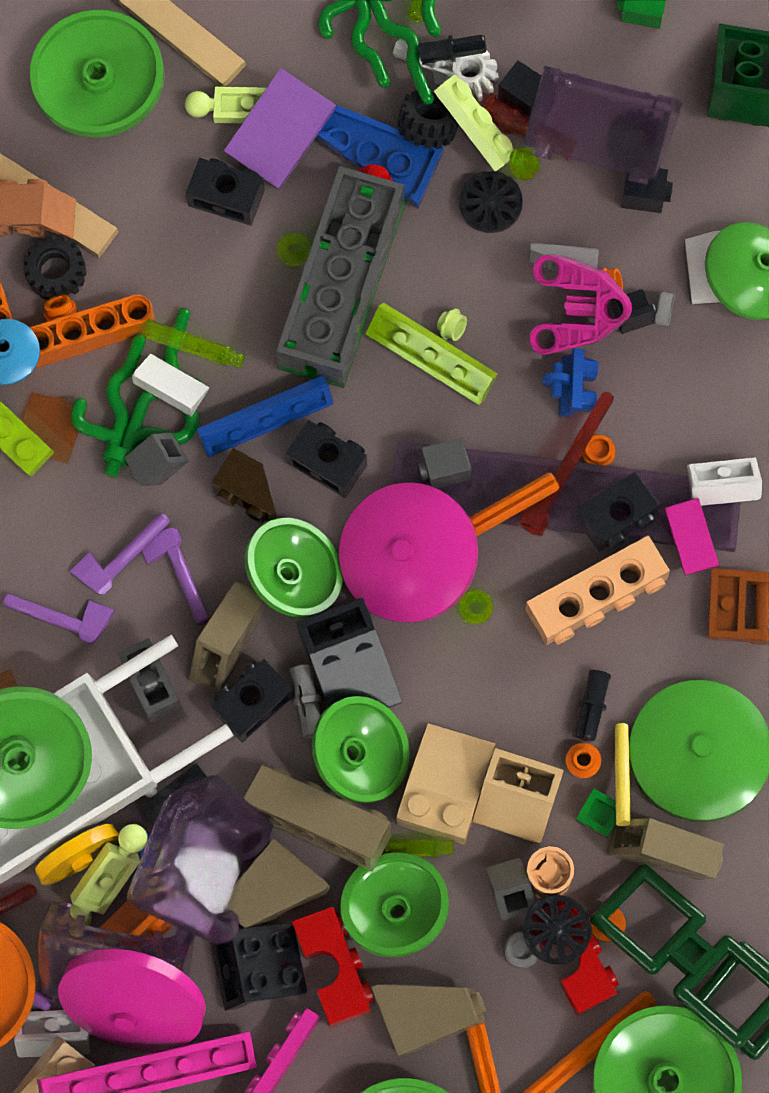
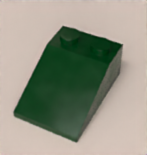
M719 23L708 94L707 117L769 127V31Z

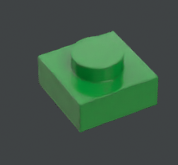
M593 788L576 818V822L607 839L616 823V800Z

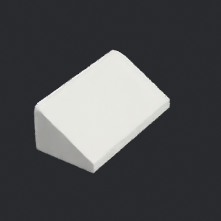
M712 231L685 239L684 241L692 304L720 302L711 290L705 272V256L708 246L720 231Z
M152 354L144 360L132 375V381L135 385L191 417L209 390L208 386Z
M756 457L687 465L691 500L699 498L701 506L761 499L762 479Z
M64 1010L30 1011L24 1025L15 1035L14 1043L17 1056L21 1058L41 1057L57 1036H60L81 1054H89L90 1033L72 1021Z

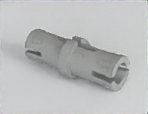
M300 665L290 669L296 697L293 700L294 708L298 709L303 739H312L316 723L321 716L319 705L322 701L321 696L316 692L312 665Z

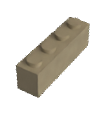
M261 765L242 799L245 815L372 872L392 836L390 821L382 813L372 809L367 812L356 807L353 801L346 800L339 795L336 797L331 796L313 782L305 781L302 783L295 780L287 771L279 767L271 769Z

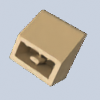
M495 748L472 823L541 845L564 770Z

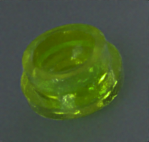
M517 148L510 154L509 167L511 172L519 179L528 181L539 171L540 162L537 154L532 149Z
M299 233L284 235L277 245L279 259L289 266H299L305 263L311 250L308 239ZM292 244H297L300 249L297 252H290L288 247Z
M468 591L459 601V614L469 624H483L492 616L493 601L484 591ZM479 603L483 609L480 613H472L469 609L470 605Z

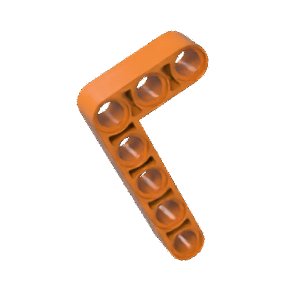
M0 283V319L14 320L7 296ZM139 294L131 295L29 327L36 335L38 342L43 340L49 342L45 349L40 350V357L36 368L131 339L137 334L144 335L150 332L156 322L151 302L145 296ZM137 310L147 312L142 319L135 320L131 318L133 312ZM105 320L114 322V325L107 330L98 328L99 324ZM78 330L82 332L79 338L75 340L66 339V335L71 331ZM7 343L0 345V352H6L9 349V344Z

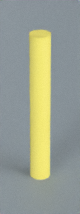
M618 723L614 726L616 825L628 826L630 825L629 726L625 723Z

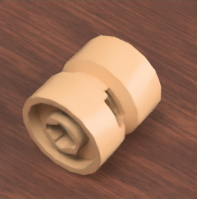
M548 846L539 849L531 856L526 874L530 881L533 895L542 899L551 895L563 896L568 891L574 876V865L572 859L565 851L558 847Z

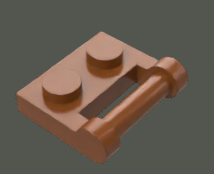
M712 568L710 572L707 640L750 642L757 645L769 644V572ZM746 584L756 586L754 629L745 628Z

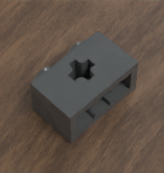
M147 638L117 654L121 663L124 664L153 645L150 638ZM157 659L129 677L151 724L183 709L160 659Z

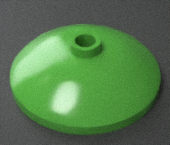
M751 222L732 224L720 231L708 246L705 256V272L709 286L717 299L731 312L751 320L769 319V228Z
M294 518L274 519L262 525L252 535L247 544L245 568L248 579L257 595L274 610L291 617H312L325 611L337 599L343 582L339 555L331 541L313 525Z
M353 696L339 700L322 713L313 732L312 753L318 773L326 785L340 797L355 803L375 802L391 795L404 780L410 759L407 735L396 715L379 701L362 696ZM347 749L351 751L352 759L348 757Z
M408 853L382 854L373 872L359 866L348 879L341 896V916L348 934L361 948L379 956L402 957L422 950L439 935L448 917V890L438 870L428 861ZM396 910L404 911V914L401 917H392V914Z

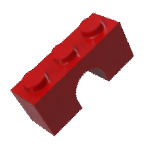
M557 902L558 915H561L565 904L564 902ZM549 905L542 907L541 909L551 917ZM571 908L566 919L568 920L579 913L578 910ZM536 914L532 915V922L544 923ZM580 922L571 926L572 928L583 929ZM531 930L535 937L542 933V931ZM593 933L586 950L578 957V970L560 982V986L576 1017L614 998L617 995L615 987L619 986L610 966L604 968L598 957L602 950ZM570 936L577 944H583V937ZM546 940L540 943V948L542 951L544 950L547 944Z
M332 906L292 921L306 960L318 955H326L333 958L339 965L337 979L331 985L317 990L330 1028L370 1014L369 1004L374 1003L375 999L368 981L360 982L356 970L363 968L356 947L348 949L344 938L348 932L344 926L341 914L336 915Z

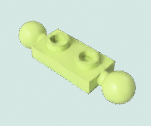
M215 87L214 98H209L204 92L194 91L187 96L185 109L189 115L195 118L204 117L209 111H213L214 123H243L266 88Z
M137 824L125 826L118 836L119 846L107 842L70 895L73 905L66 909L63 916L64 924L68 930L75 933L87 930L92 922L91 911L104 915L140 863L137 852L144 849L147 844V833L143 827Z

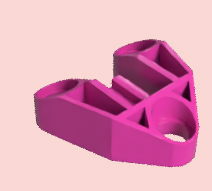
M558 254L541 256L534 263L533 275L541 285L563 287V289L597 291L596 296L567 295V300L564 304L566 315L595 317V323L570 321L565 323L551 322L536 326L531 331L529 339L531 347L537 353L543 355L603 341L630 317L632 304L629 297L607 272ZM547 260L554 261L558 266V275L553 280L546 279L542 274V265ZM611 299H618L623 305V313L617 319L611 318L608 312V303ZM543 329L552 331L555 336V342L549 349L542 347L538 340L539 333Z

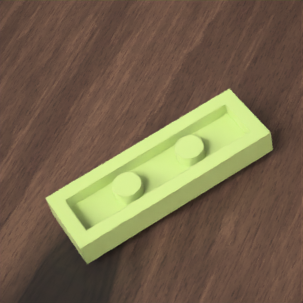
M456 74L434 90V93L495 172L517 154L513 149L510 139L499 131L492 122L490 113L479 105L471 94L470 87L460 80Z

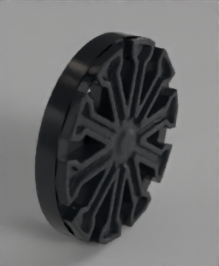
M484 171L474 175L473 178L465 183L461 191L460 210L462 216L471 227L481 232L497 233L510 228L518 220L522 211L523 198L519 185L511 177L499 171ZM486 179H493L491 189L489 188ZM500 181L506 183L503 187L497 190ZM479 183L482 191L473 187V185ZM510 190H513V191L515 192V195H506V194H507ZM471 194L476 198L467 199L466 195ZM515 203L517 208H512L506 204ZM468 207H477L472 212L467 211ZM501 213L509 215L510 218L508 220L504 219ZM482 214L484 219L479 223L476 221V218ZM491 217H495L496 225H491Z
M551 895L536 901L528 910L523 923V937L529 951L539 960L553 965L567 964L580 957L586 950L592 934L591 921L585 908L575 899L562 895ZM557 902H564L565 904L561 915H558ZM546 903L549 905L551 917L541 909L542 905ZM571 908L578 910L579 913L568 920L566 919ZM536 914L544 923L532 922V915ZM583 921L586 928L578 929L571 926ZM530 930L542 931L541 934L534 938L529 937ZM570 936L583 937V944H577ZM546 940L547 944L544 950H537L536 945ZM564 943L573 950V954L569 956L565 954ZM553 945L557 946V958L550 956Z

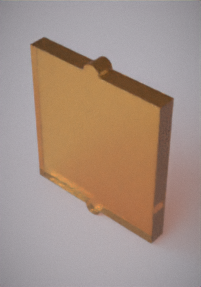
M33 392L23 422L55 452L49 459L68 464L79 434L70 419L73 403L63 401V398L60 396L55 399Z

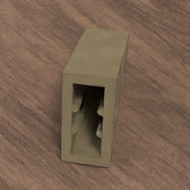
M237 581L234 582L196 641L189 680L215 693H218L225 687L263 614L265 602L257 595L253 587L245 586Z
M652 818L632 819L628 826H618L615 823L608 856L641 865L646 864L652 868L698 880L716 879L717 873L723 864L722 851L724 844Z
M273 839L218 904V907L223 912L220 919L233 930H237L240 927L243 929L260 927L326 895L330 890V885L277 840Z
M377 984L371 987L398 1056L410 1055L486 1022L483 1015L487 1012L486 1005L480 993H475L473 988Z

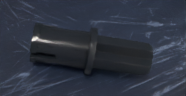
M482 34L456 39L449 35L448 39L419 43L420 58L423 65L443 60L456 62L457 57L483 54L487 51L486 38Z
M600 670L589 671L584 699L579 701V705L582 708L575 735L583 741L593 742L596 739L602 711H606L607 708L604 701L611 675Z

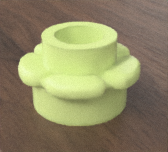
M456 308L449 312H443L437 323V329L440 331L442 339L459 340L465 331L467 317L460 314V310Z

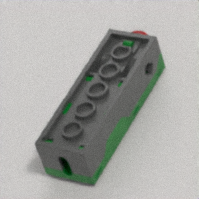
M367 164L357 170L339 166L276 350L280 370L310 379L324 375L328 384L341 388L345 387L405 206L404 184L394 182L389 172L382 166Z

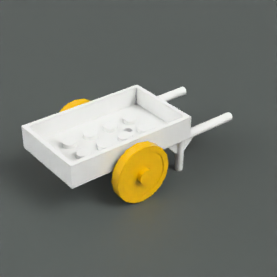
M172 634L96 681L86 673L53 693L66 701L77 712L85 725L92 747L90 774L77 799L57 817L29 828H0V884L43 857L45 858L35 868V873L42 885L59 882L86 869L94 862L107 842L114 845L119 842V834L113 824H104L90 829L91 827L143 795L152 798L157 794V783L234 736L228 725L225 724L153 770L149 771L103 696V693L177 648L178 644Z

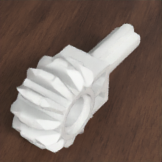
M399 39L396 42L393 55L406 61L408 46L404 40ZM488 51L483 54L457 57L456 62L443 60L422 65L421 58L419 59L421 67L433 71L436 84L442 85L456 74L460 80L470 87L471 94L480 103L483 100L482 93L492 95L494 91L493 84H497L499 81V76L496 72L498 69L495 59H490ZM468 72L477 73V75L474 77L468 78L463 76Z

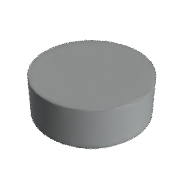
M660 293L655 315L656 325L670 326L675 293Z
M523 931L515 932L508 937L504 946V955L508 963L519 969L529 968L534 965L538 958L527 948ZM529 933V937H535L533 934ZM540 943L536 945V949L539 951Z

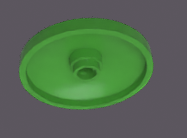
M88 10L62 19L44 34L32 56L30 81L38 106L52 123L74 135L103 138L123 133L135 127L149 115L162 92L164 66L160 49L155 39L142 24L119 12Z
M690 680L673 684L653 696L644 705L634 722L629 739L631 771L642 793L663 812L690 822L718 821L744 809L763 787L769 773V730L763 716L755 705L743 694L727 685L708 680Z
M8 687L0 689V828H29L57 817L77 799L90 774L92 747L88 732L80 716L62 698L39 688Z
M655 1006L631 1014L617 1024L606 1036L594 1063L593 1092L742 1093V1073L734 1048L690 1009L678 1006Z

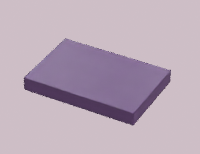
M280 68L224 152L247 168L257 172L260 177H263V179L280 190L337 106Z

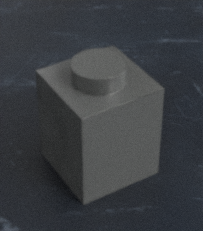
M173 433L151 434L125 457L131 468L132 476L141 486L162 485L189 462Z
M462 437L422 447V459L417 460V466L421 480L428 479L429 486L440 488L471 480V467Z
M520 857L486 867L492 895L502 921L526 914L535 903L530 881Z

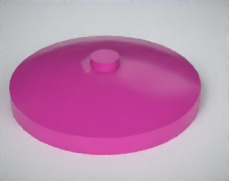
M421 483L393 484L381 488L366 497L350 515L340 540V568L349 591L356 600L363 597L368 611L395 622H424L447 612L467 592L474 578L478 563L477 536L465 510L448 494Z
M101 949L77 956L65 967L58 987V997L62 1008L79 1027L110 1044L133 1050L163 1051L186 1045L200 1032L206 1011V1004L201 991L186 974L161 959L130 950Z

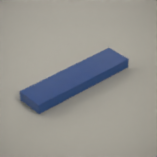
M324 375L197 428V432L209 458L329 407L334 403L328 383Z

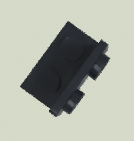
M293 923L230 930L211 939L225 1011L239 1009L253 1002L299 996L307 993Z

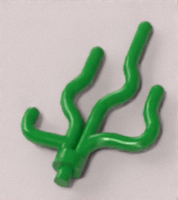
M337 0L322 10L318 18V27L322 37L329 40L334 36L331 20L335 16L356 6L358 18L351 34L352 47L358 56L368 61L378 85L386 88L390 85V77L378 52L364 42V35L370 24L372 10L378 26L385 34L402 39L407 43L406 64L420 99L426 105L433 103V92L419 62L420 40L418 36L406 26L393 23L384 7L383 2L393 0ZM422 0L421 14L428 33L433 37H437L441 33V27L434 13L436 0Z
M185 307L180 308L177 312L163 357L164 362L180 370L177 355L191 315L189 309ZM141 334L133 337L123 365L111 375L107 382L106 396L115 415L112 429L85 420L84 414L87 408V401L84 398L76 399L71 410L70 419L78 432L107 442L102 461L107 464L104 475L110 478H117L120 468L125 469L128 467L129 464L125 457L134 450L137 444L146 440L151 434L173 433L178 444L181 445L194 437L199 424L196 409L192 417L183 412L185 425L178 432H171L157 427H142L150 403L158 398L146 390L140 394L135 402L128 423L129 414L119 391L121 384L133 375L139 363L146 342L145 337Z

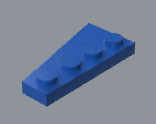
M336 105V109L316 136V139L359 169L367 164H376L385 168L394 182L404 184L405 200L418 209L444 153V146L439 149H435L434 146H431L430 149H424V145L420 144L417 147L413 145L414 141L407 142L404 139L405 135H400L398 128Z

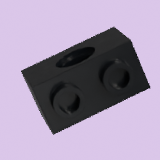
M199 158L186 191L188 206L252 226L265 191L263 177H260L257 172L251 169L242 168L238 170L228 167L225 162L219 159L211 158L205 160ZM224 185L235 187L229 193L218 191Z
M308 420L286 452L287 463L343 498H346L368 465L367 455L364 454L365 450L352 440L344 442L336 437V432L322 422L316 425ZM325 451H334L338 455L332 462H324L320 459V455Z
M633 472L578 508L576 520L599 552L607 547L613 550L627 540L626 534L636 528L642 531L656 521L655 515H657L659 504L637 473ZM617 508L623 509L629 517L624 521H617L611 517L610 512Z
M265 659L258 664L255 661L249 664L241 672V680L232 688L229 685L225 686L213 698L215 701L212 705L214 713L224 724L228 725L231 732L242 743L294 697L293 688ZM246 692H258L261 695L259 702L253 706L243 704L241 699Z

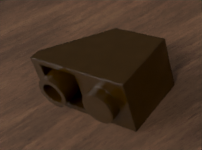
M232 448L212 481L214 492L217 493L215 497L230 507L237 504L246 509V515L259 523H263L265 520L269 522L277 519L263 464Z

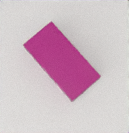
M699 498L666 507L664 510L684 576L719 566Z

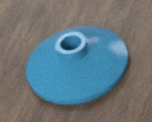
M0 319V345L3 343L9 344V349L6 352H0V385H11L24 380L34 371L40 357V346L36 335L26 324L13 319Z

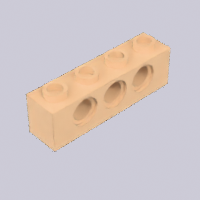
M648 535L527 601L525 611L545 645L547 646L554 641L556 645H559L571 639L575 635L573 631L579 627L586 625L587 628H591L605 619L604 614L616 608L619 612L635 603L634 597L646 591L650 595L662 589L666 585L665 580H667L670 570ZM631 570L637 574L639 580L632 584L626 583L621 579L620 574L623 571ZM594 587H602L608 592L609 596L604 600H596L590 595L589 591ZM570 603L578 609V613L573 617H566L561 614L559 607Z

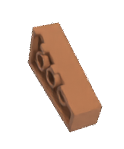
M28 179L27 184H18V182L13 180H0V236L12 237V230H14V232L45 238L46 231H51L63 236L65 239H73L75 198L48 186V181L42 179Z

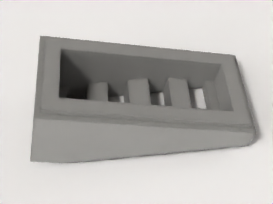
M531 243L529 262L535 263L538 258L544 255L558 254L597 268L599 250L596 248ZM547 260L542 265V267L558 272V266L554 261Z

